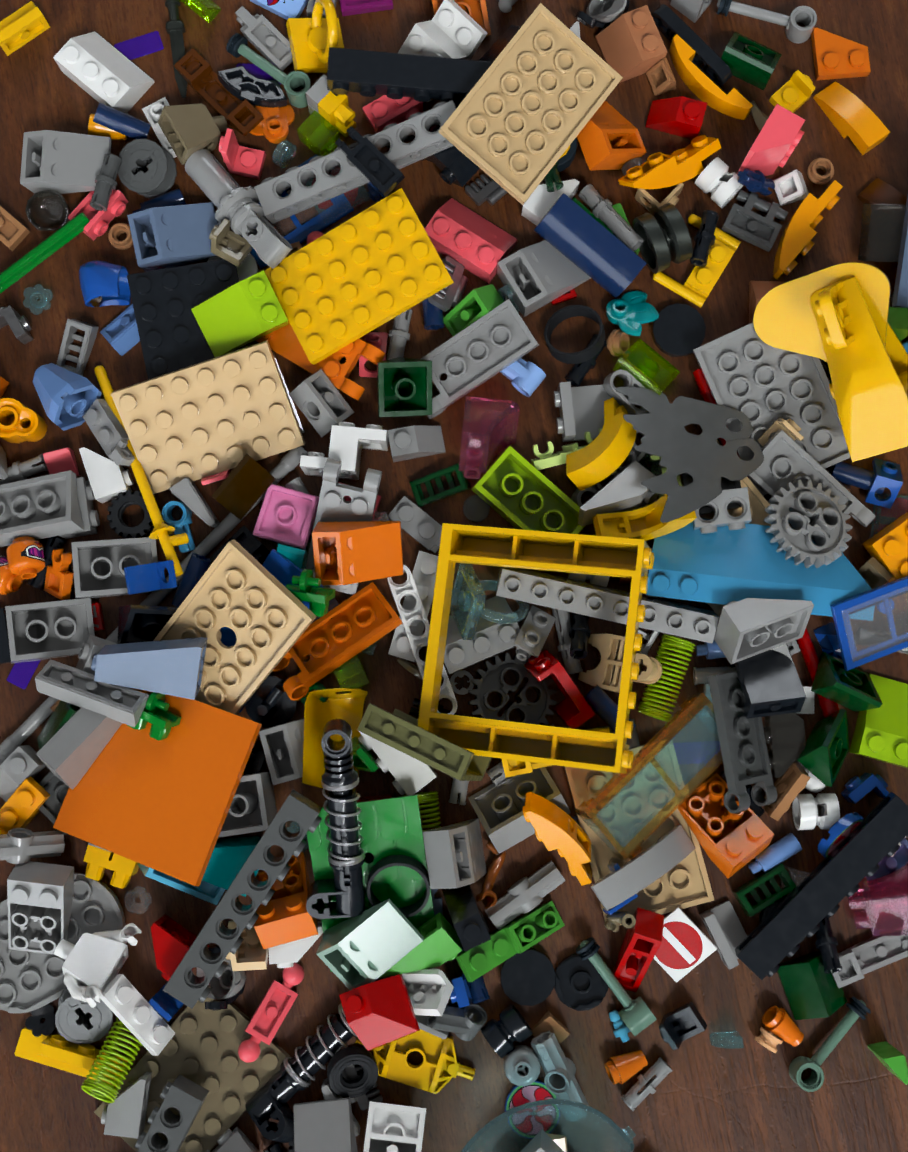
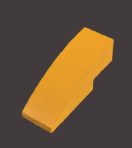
M836 81L813 97L844 139L849 137L862 155L883 142L890 133L866 104Z

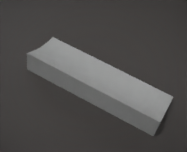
M69 470L0 485V547L9 546L14 539L23 536L39 540L84 531L78 503L76 474L73 471Z

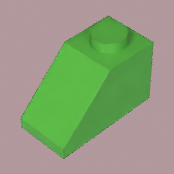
M493 284L475 288L443 318L444 324L451 335L455 336L504 301Z

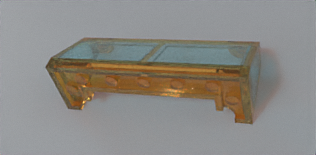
M703 693L688 697L679 706L682 710L676 711L673 714L674 717L633 756L632 768H627V774L616 773L599 791L592 795L593 797L587 802L583 801L574 810L621 860L634 859L643 849L640 845L723 763L713 704Z

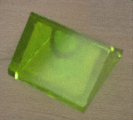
M640 338L618 359L613 371L621 369L628 371L646 389H651L658 395L663 393L680 373L678 369Z

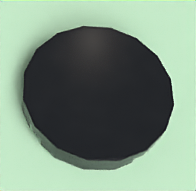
M676 303L667 306L659 312V318L653 323V340L660 351L670 357L691 355L693 349L700 347L705 338L706 326L704 319L695 308L687 304Z
M529 948L523 953L515 954L504 961L500 977L504 993L513 1002L520 1005L533 1006L543 1002L551 994L555 986V971L550 959L543 952L534 948Z
M572 954L564 958L555 970L554 989L559 1000L577 1011L591 1010L603 1001L609 986L589 959L582 960L579 954Z

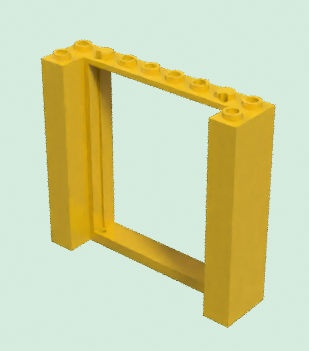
M442 523L418 726L477 756L627 774V768H632L634 755L633 751L629 750L630 745L626 743L627 738H632L633 721H629L630 709H635L636 692H632L633 680H638L639 663H635L636 651H641L643 638L642 634H638L639 622L644 623L646 610L645 605H641L642 594H647L648 569H653L654 553L644 539ZM456 563L632 578L615 734L437 713Z

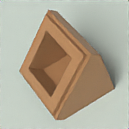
M664 57L646 71L655 96L676 89V80L667 58Z

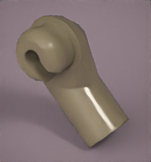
M627 911L614 912L606 916L607 921L604 926L613 932H617L620 924L626 928L634 927L636 919Z

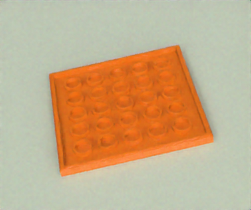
M134 689V690L140 691V692H142V693H148V694H150V695H151V693H152V692H150V691H144V690ZM165 695V702L169 703L168 711L182 717L180 724L171 727V731L166 739L156 740L149 735L151 723L147 722L146 728L141 730L133 729L122 723L73 790L68 789L53 828L199 887L262 724L197 700Z

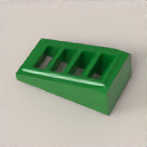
M354 737L352 739L353 766L357 770L375 772L378 769V765L373 753L370 750H366L358 737Z

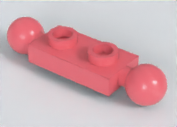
M294 963L293 967L284 968L282 984L273 980L244 1030L252 1036L250 1039L244 1040L238 1047V1056L243 1062L251 1063L258 1059L261 1051L259 1045L261 1041L267 1045H270L298 996L291 989L293 986L300 984L304 979V970L301 965Z

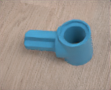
M181 501L168 502L162 509L164 521L168 525L175 527V535L186 533L189 539L187 544L178 545L180 552L185 553L194 550L195 544L189 524L193 523L191 518L192 510ZM175 506L181 507L183 511V516L178 521L172 517V509Z

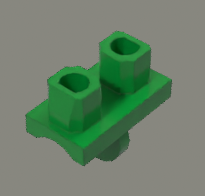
M303 569L300 576L292 577V584L285 586L302 603L303 601L310 602L309 610L317 617H323L327 614L329 601L335 598V589L320 587L321 579L314 578L311 569Z
M152 692L151 695L148 694L149 698L139 722L135 727H129L141 730L145 729L147 722L152 724L149 732L150 737L156 740H163L168 737L171 727L180 724L182 717L168 711L169 703L165 702V694Z

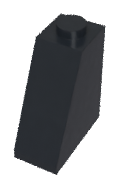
M470 884L459 888L442 889L452 923L464 950L467 951L491 940L489 926L476 901Z

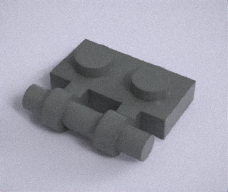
M740 189L736 199L745 203V205L742 207L736 203L733 204L721 230L769 252L782 225L774 222L773 219L775 217L784 222L788 211L780 208V204L774 201L771 204L758 198L759 194L748 193ZM754 207L766 213V216L763 217L751 210Z

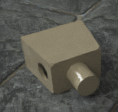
M202 103L164 106L158 121L181 165L186 164L188 158L198 150L207 149L210 152L213 151L219 142L221 132L227 130L225 117L223 115L212 117L207 107Z

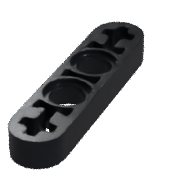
M661 4L651 14L657 29L671 42L673 37L678 34L696 51L692 63L718 87H721L732 77L729 66L667 5Z

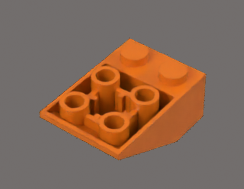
M606 100L576 137L590 171L622 169L626 162L642 157L647 153L638 129Z
M401 521L318 522L312 531L315 577L321 579V585H348L404 574Z
M716 773L676 803V807L711 861L727 878H730L764 851L775 834L750 808L739 813H730L726 809L724 795L728 792L727 783ZM735 796L736 804L739 806V800Z
M301 851L298 857L291 856L287 862V865L291 867L282 882L276 879L271 887L275 892L266 906L260 904L255 912L259 914V917L254 924V929L263 949L318 935L317 919L310 916L306 909L310 881L303 851ZM259 870L256 879L266 881L268 880V875L265 871Z

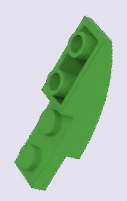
M549 901L515 918L500 930L492 931L490 933L491 940L461 952L456 959L467 981L473 982L515 954L523 953L565 925L553 901Z

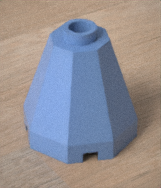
M53 363L41 365L34 374L33 384L47 417L63 431L82 425L85 422L82 416L88 411L96 398L100 399L102 394L87 378Z

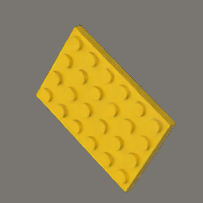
M402 188L284 258L274 269L270 267L264 271L310 363L313 365L454 283Z

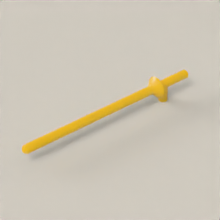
M98 365L95 367L94 372L105 401L125 430L111 396L113 389L106 370L103 366ZM128 440L127 447L135 458L130 466L154 526L149 538L159 539L166 560H173L175 576L178 577L183 574V570L174 546L187 544L189 542L188 535L182 533L169 536L175 531V527L164 523L143 466L138 461L131 442Z

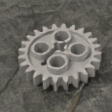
M797 480L794 484L789 482L775 492V495L769 499L770 505L765 508V511L770 515L764 518V522L771 524L765 532L773 533L774 535L769 542H778L779 546L776 552L785 550V560L792 556L795 557L794 563L796 566L803 561L805 568H809L813 564L816 568L824 564L827 566L842 556V552L848 548L846 542L852 539V536L847 534V532L853 526L845 522L851 518V515L843 514L842 512L847 506L837 504L840 496L832 498L830 496L831 488L825 492L822 491V483L820 482L814 487L811 480L804 484L801 480Z

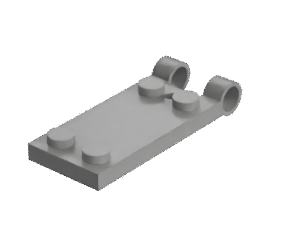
M510 299L421 358L432 361V381L440 392L439 395L432 398V415H427L429 419L441 414L448 406L539 346ZM444 373L447 374V379L442 381L440 376Z
M778 429L761 448L764 461L754 472L748 475L771 497L789 482L794 484L797 480H801L804 484L811 480L813 487L820 482L822 483V491L825 492L831 488L830 496L832 498L840 496L837 504L847 506L842 511L843 514H850L864 527H867L876 517L782 429Z
M327 458L322 476L323 481L314 528L318 522L372 521L382 471L368 468L363 489L338 483L342 461ZM344 496H350L351 501H345ZM311 538L306 569H311L314 578H316ZM359 583L323 586L324 588H331L338 592L354 595L357 593Z

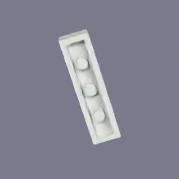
M419 551L412 576L428 618L434 596L438 556ZM406 595L402 608L412 610L416 606V600L413 596ZM421 621L412 622L409 627L411 634L421 636L425 625ZM403 624L395 629L388 655L415 662Z

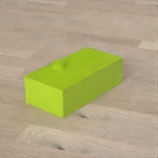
M511 446L504 451L471 489L516 529L578 534L585 527L578 524L580 507Z

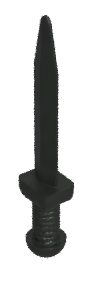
M166 0L165 6L168 8L169 13L166 31L170 34L174 66L185 56L183 33L186 30L184 23L179 17L178 7L181 5L180 1ZM174 67L175 80L181 97L185 98L187 94V81Z

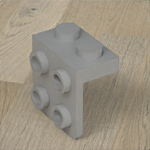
M571 382L559 383L557 391H554V405L559 407L560 417L556 418L557 433L562 434L563 442L585 440L584 433L587 431L590 432L591 439H595L599 435L598 429L603 428L604 401L611 398L604 390L603 384L571 387Z

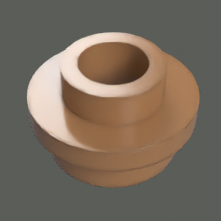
M826 158L813 160L807 169L808 178L818 185L828 183L834 175L832 162ZM816 169H821L824 172V175H819L816 172Z
M118 223L111 227L108 239L113 247L125 250L133 245L128 224ZM121 234H127L125 240H118Z
M620 329L613 330L607 338L606 344L611 355L621 356L629 350V335Z

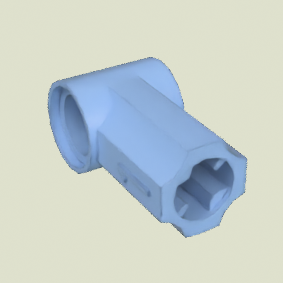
M522 358L500 371L501 374L511 381L513 387L526 397H530L546 377L541 368L530 361H524Z

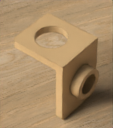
M678 184L661 203L645 189L639 188L635 199L654 216L657 208L668 203L674 206L679 201L677 196L681 193L684 184Z
M778 418L758 438V442L764 446L768 442L769 436L777 432L778 429H782L794 441H801L804 437L799 433L801 428L792 419L789 418L786 421L785 419Z

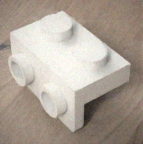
M437 968L402 974L415 1015L442 1016L454 988L446 974Z

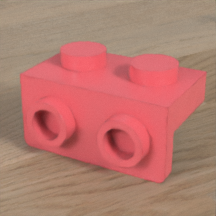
M115 189L112 191L107 211H99L90 206V201L94 194V191H90L67 217L68 220L71 221L78 214L84 213L90 221L82 232L94 241L107 231L108 224L115 216H120L126 209L128 200L120 190Z

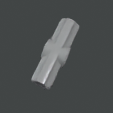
M25 828L11 829L8 831V834H0V861L6 860L11 864H26L30 862L31 858L61 856L64 853L65 847L64 834L60 830L33 832Z
M551 860L529 877L525 876L507 890V893L497 899L493 907L485 909V912L492 923L500 930L521 913L525 914L534 909L543 901L544 896L555 890L566 880Z
M547 1031L533 1038L531 1041L532 1048L546 1074L544 1079L545 1086L556 1095L566 1118L571 1120L580 1118L588 1112L590 1106L575 1077V1064L572 1060L565 1057L554 1033Z

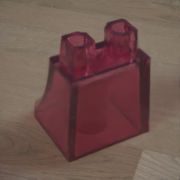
M466 396L459 471H464L465 478L480 479L481 473H486L494 457L516 443L520 410L517 403L508 400Z
M908 863L888 875L864 881L863 889L857 890L854 895L848 898L851 910L861 909L854 910L856 929L871 928L873 936L908 935Z

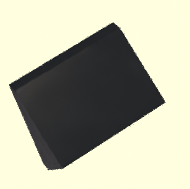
M120 606L117 644L153 641L178 607Z

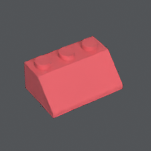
M776 104L738 172H743L748 168L769 176L774 174L778 166L783 168L805 133L800 130L805 119Z
M453 198L435 212L425 227L437 252L445 257L449 256L465 267L464 269L488 284L491 283L497 273V263L508 257L518 242V239Z

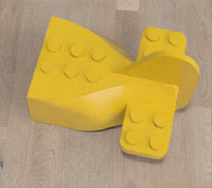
M862 262L836 264L778 285L760 300L753 317L754 329L759 338L766 344L775 348L816 357L828 363L832 381L829 384L833 399L836 401L837 413L852 462L908 446V353L888 323L890 282L887 276L879 268Z

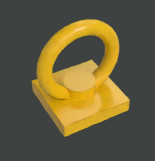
M316 0L312 10V18H288L286 22L295 71L327 73L329 47L344 48L339 18H337L332 0ZM323 10H325L326 18H322Z

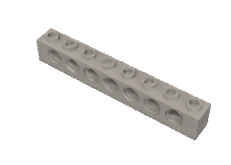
M453 100L440 102L429 111L412 114L404 122L389 124L381 132L374 135L367 134L362 137H366L379 151L385 146H390V150L383 155L398 169H401L454 146L438 132L455 111ZM440 125L436 132H428L431 126ZM410 135L415 136L411 143H404L406 137ZM353 143L348 147L353 150L358 143ZM337 147L333 153L326 156H316L308 164L301 167H291L285 171V174L278 177L266 178L254 188L265 217L274 224L370 181ZM334 168H341L337 175L330 176ZM316 178L312 186H306L309 179ZM291 188V193L286 197H282L284 190Z
M500 568L495 589L496 596L627 625L630 592L528 569ZM642 595L641 605H645L646 610L644 623L639 622V628L713 644L720 618L714 611Z

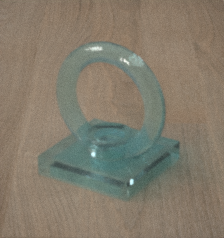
M460 563L450 606V612L463 640L474 639L480 617L495 623L511 624L519 622L527 616L529 603L515 600L518 604V609L514 612L501 613L486 608V594L484 591H495L497 581H479L472 565Z

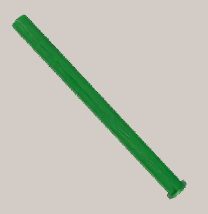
M84 213L78 214L0 274V294L84 231V227L90 221Z

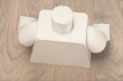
M134 923L127 924L121 930L94 932L93 934L83 933L76 945L64 939L59 942L54 954L65 960L62 965L63 981L72 998L87 1002L91 1008L96 1006L95 1001L100 1003L101 999L99 996H105L103 990L119 973L129 957L128 946L125 943L128 942L132 946L138 943V940L133 936L137 933L141 934L142 931Z

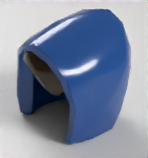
M97 260L81 265L79 281L85 306L130 305L131 293L127 279L129 273L126 267Z

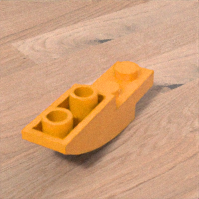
M700 135L692 139L691 144L674 151L671 155L662 154V152L651 154L646 162L627 170L626 175L618 179L619 185L639 189H660L690 180L701 174L704 170L701 161L721 149L719 139Z
M836 180L833 181L819 199L809 193L790 219L780 239L775 256L773 277L776 280L783 273L788 276L798 264L795 261L796 257L800 253L805 256L815 243L811 241L817 234L814 228L824 218L820 214L825 208L830 211L840 200L837 194L843 186Z
M31 776L23 781L1 807L0 834H8V831L14 828H25L38 814V809L50 797V794Z
M533 792L526 793L525 806L522 808L525 820L531 822L534 827L538 841H542L548 851L557 849L560 857L566 859L571 875L577 877L581 886L592 883V869L590 865L591 840L587 834L560 807Z

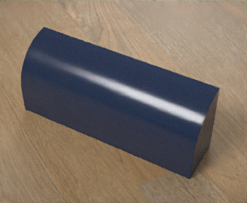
M564 193L557 199L534 229L535 232L614 298L618 297L630 285L647 264Z

